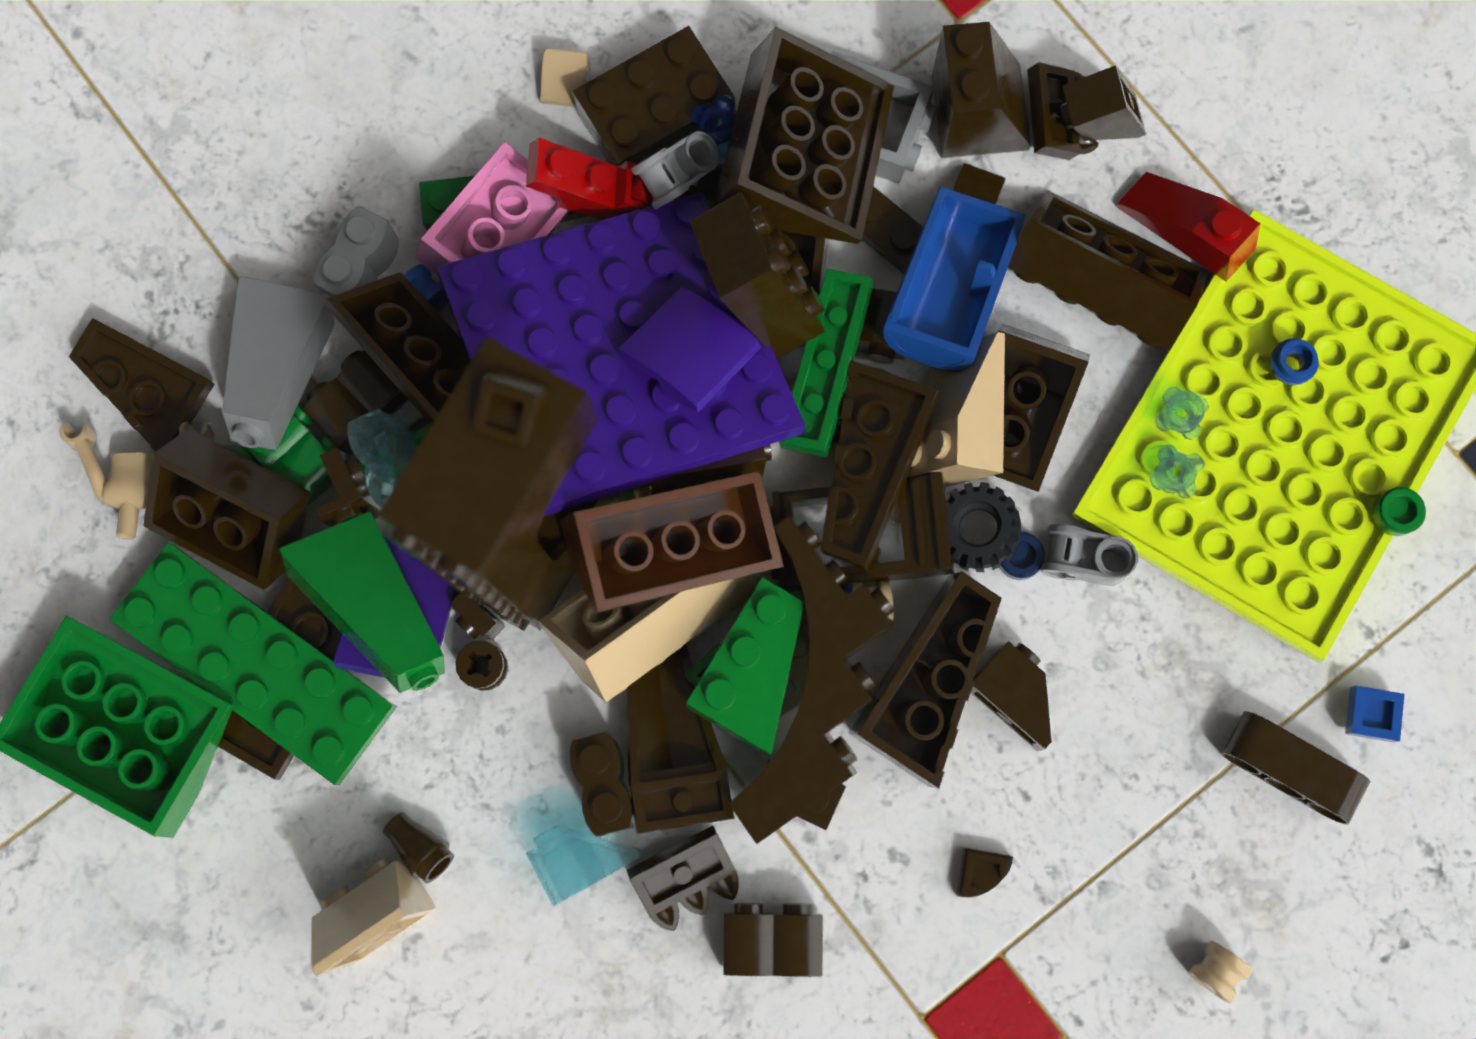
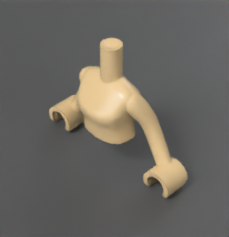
M204 421L200 434L214 441V432L207 422ZM183 422L179 427V433L181 434L188 428L193 430L189 422ZM69 423L63 424L59 429V434L73 450L78 452L94 494L102 504L119 509L116 536L121 539H135L139 509L146 508L153 454L143 452L113 454L111 456L110 474L106 480L92 449L96 442V434L87 423H84L80 435L75 437L74 428Z

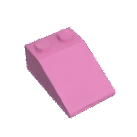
M504 142L420 239L415 259L438 276L437 266L552 234L569 210L556 207L557 197L526 187L528 159Z

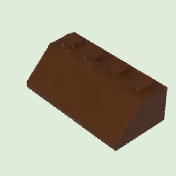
M760 471L578 511L560 520L571 568L595 613L784 567Z

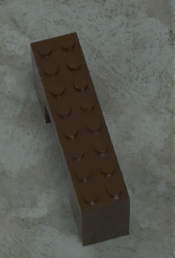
M487 336L376 516L391 527L386 535L389 539L399 544V547L409 552L413 558L422 562L423 566L442 578V581L449 584L451 588L475 601L482 608H485V606L489 607L501 619L522 631H525L529 624L541 630L542 628L538 621L553 610L574 575L560 520L574 512L614 504L618 501L622 492L544 516L559 485L599 420L587 391ZM495 367H502L550 384L548 398L527 449L471 431L483 377Z

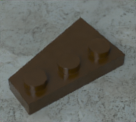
M92 318L68 356L95 387L121 412L125 420L151 445L155 452L180 435L179 427L183 422L187 421L191 425L215 385L208 378Z

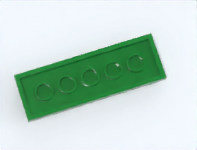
M169 542L109 618V620L200 687L234 705L232 709L234 712L333 785L340 786L398 707L348 670L335 668L333 659Z

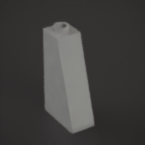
M240 276L237 282L222 409L231 441L248 448L261 447L277 451L335 325L333 314L324 305L326 298H329V294Z

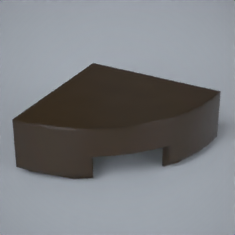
M963 848L956 896L976 897L992 890L1008 874L1014 856Z

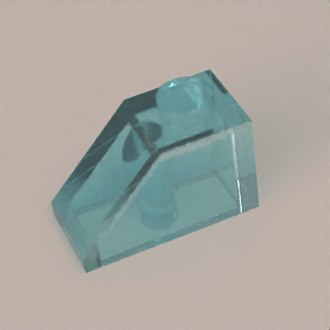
M559 825L533 838L537 847L526 852L552 906L565 901L643 857L640 849L603 837H596L593 834L576 829H568L562 832Z

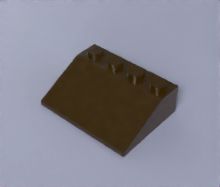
M775 27L750 55L713 207L741 192L753 208L758 205L763 207L774 229L779 228L781 231L853 244L861 242L894 85Z

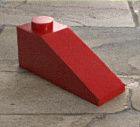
M1147 171L1117 203L1118 209L1226 282L1254 252L1257 246L1261 223L1221 197Z

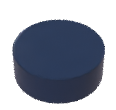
M1022 532L1018 549L1015 548L1012 552L1013 557L1008 561L1004 560L1001 562L999 568L1006 576L1015 580H1026L1033 577L1041 569L1045 560V551L1042 543L1034 535Z

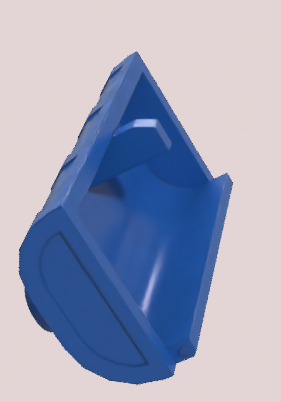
M938 187L883 329L884 339L889 347L908 359L938 369L961 371L970 367L975 360L1027 214L944 187Z

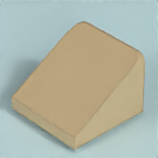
M550 48L544 49L541 103L576 107L572 91L589 82L591 67L587 53Z

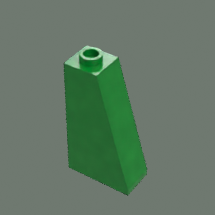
M371 511L279 548L287 576L399 693L411 688L413 691L423 690L433 685L439 679V676L445 673L444 655Z

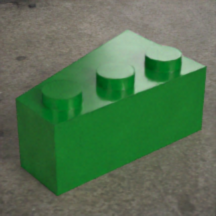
M762 577L686 702V706L690 711L770 758L804 602Z

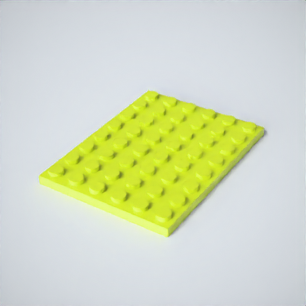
M1253 209L1249 216L1261 223L1256 249L1227 282L1215 274L1212 276L1200 297L1196 309L1171 350H1168L1070 516L1098 533L1129 540L1135 546L1138 557L1316 662H1321L1325 660L1393 536L1382 532L1373 520L1372 507L1375 500L1382 493L1395 487H1406L1418 493L1476 389V333ZM1284 340H1304L1310 343L1317 352L1319 360L1317 372L1304 384H1285L1279 381L1271 371L1270 355L1273 349ZM1286 357V364L1291 369L1298 370V361L1294 357Z

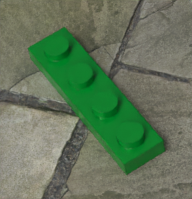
M831 269L826 270L819 295L825 312L819 314V317L826 332L806 342L792 393L806 426L804 434L780 441L779 443L783 449L828 457L849 380L847 376L850 360L854 361L874 287L871 276Z

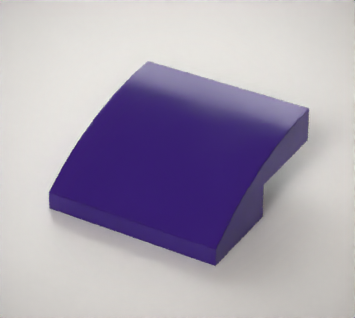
M681 287L618 350L623 362L658 380L663 394L699 412L761 349L760 342L725 312L694 292Z

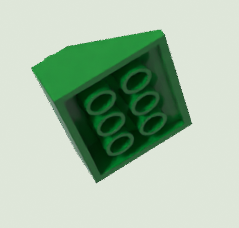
M66 615L0 722V752L152 836L174 838L200 793L234 705Z

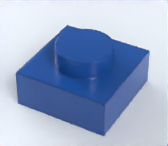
M1363 686L1350 687L1345 734L1387 742H1400L1405 694Z

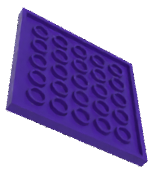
M703 192L671 200L655 210L653 206L437 266L440 282L470 363L488 336L588 392L599 421L559 485L544 516L804 434L805 422L771 346L765 347L760 342L761 349L699 412L663 394L658 380L626 364L621 358L618 348L681 287L694 292L718 307L756 338L720 300L689 222L710 210Z

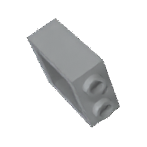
M832 51V55L894 85L891 100L914 107L897 152L881 147L876 176L900 184L905 169L913 172L919 158L922 145L916 144V140L920 130L929 132L937 110V106L930 104L934 87Z

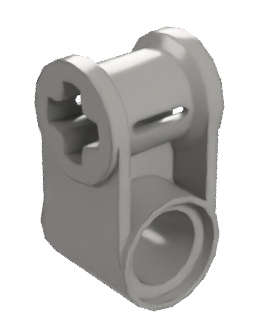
M697 131L668 148L665 147L630 170L633 175H639L653 197L651 205L655 210L687 191L691 184L714 170L719 163L720 153L716 142L710 135Z
M1051 524L1048 527V535L1051 536L1047 563L1042 564L1041 573L1059 579L1081 580L1105 586H1114L1125 580L1135 570L1138 563V553L1135 546L1125 538L1091 532L1072 525ZM1066 545H1067L1066 558H1065V560H1064L1065 549H1066ZM1113 551L1119 554L1124 563L1123 570L1112 572L1104 567L1101 557L1102 553Z

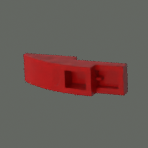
M540 137L529 144L526 187L557 197L556 207L604 220L650 207L653 201V197L640 176L633 175L630 170L637 165L636 163L626 161L619 166H615ZM690 185L687 191L675 199L698 193V187Z

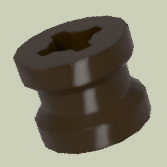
M482 640L472 641L465 645L458 653L455 662L456 672L460 680L480 691H489L499 687L506 679L509 670L505 654L492 643Z

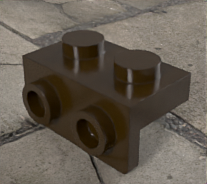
M338 447L321 454L322 462L339 498L314 510L317 519L332 527L371 511L374 519L379 518L376 515L382 505L376 492L381 490V486L372 468L369 465L364 467L356 455L350 457Z

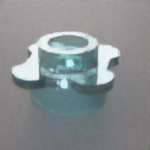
M1177 387L1168 388L1162 395L1164 401L1162 412L1155 417L1157 428L1164 432L1168 430L1179 432L1188 440L1195 439L1201 433L1199 423L1208 410L1207 400L1203 396L1196 395L1190 391H1181ZM1178 410H1184L1186 412V416L1180 417L1178 415Z
M1172 445L1162 447L1157 454L1160 461L1150 476L1152 486L1157 490L1177 493L1181 498L1193 496L1197 491L1195 485L1197 473L1204 468L1202 457L1196 453L1191 455L1180 453ZM1179 468L1181 475L1176 476L1173 473V469Z

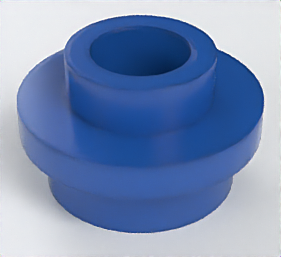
M1301 339L1282 341L1273 349L1270 355L1272 373L1279 381L1288 385L1306 383L1315 375L1318 369L1319 360L1315 348L1310 343ZM1286 357H1294L1299 363V369H1291L1286 364Z

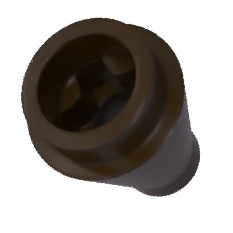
M404 812L394 816L383 829V834L391 841L414 879L421 878L425 883H430L437 879L453 861L454 854L448 849L449 842L413 821Z

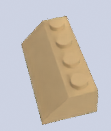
M751 575L596 613L582 589L538 622L580 680L602 700L607 702L627 689L629 685L652 668L664 662L667 657L690 640L699 636L705 629L728 612L737 608L752 595L756 587Z

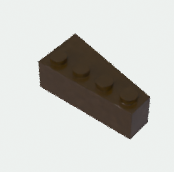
M963 571L949 575L873 693L876 699L865 706L850 729L849 734L925 785L939 789L945 773L943 769L949 751L953 748L958 733L957 726L965 702L969 700L974 685L972 681L979 660L983 657L1002 598Z

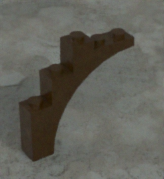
M790 516L774 526V529L793 561L805 596L810 632L808 674L798 712L781 747L760 775L728 803L756 845L857 773L852 764L858 759L851 747L842 736L834 740L829 732L876 699L870 691L876 686V683L860 661L852 665L848 659L894 626L889 615L895 612V609L880 588L877 587L871 592L866 585L861 584L848 594L844 587L850 584L851 581L834 559L829 563L824 561L816 549L822 542L806 520L798 525L796 520Z

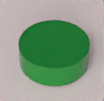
M1395 487L1377 497L1372 507V516L1375 524L1382 532L1398 537L1416 531L1423 524L1426 517V507L1420 495L1406 487Z

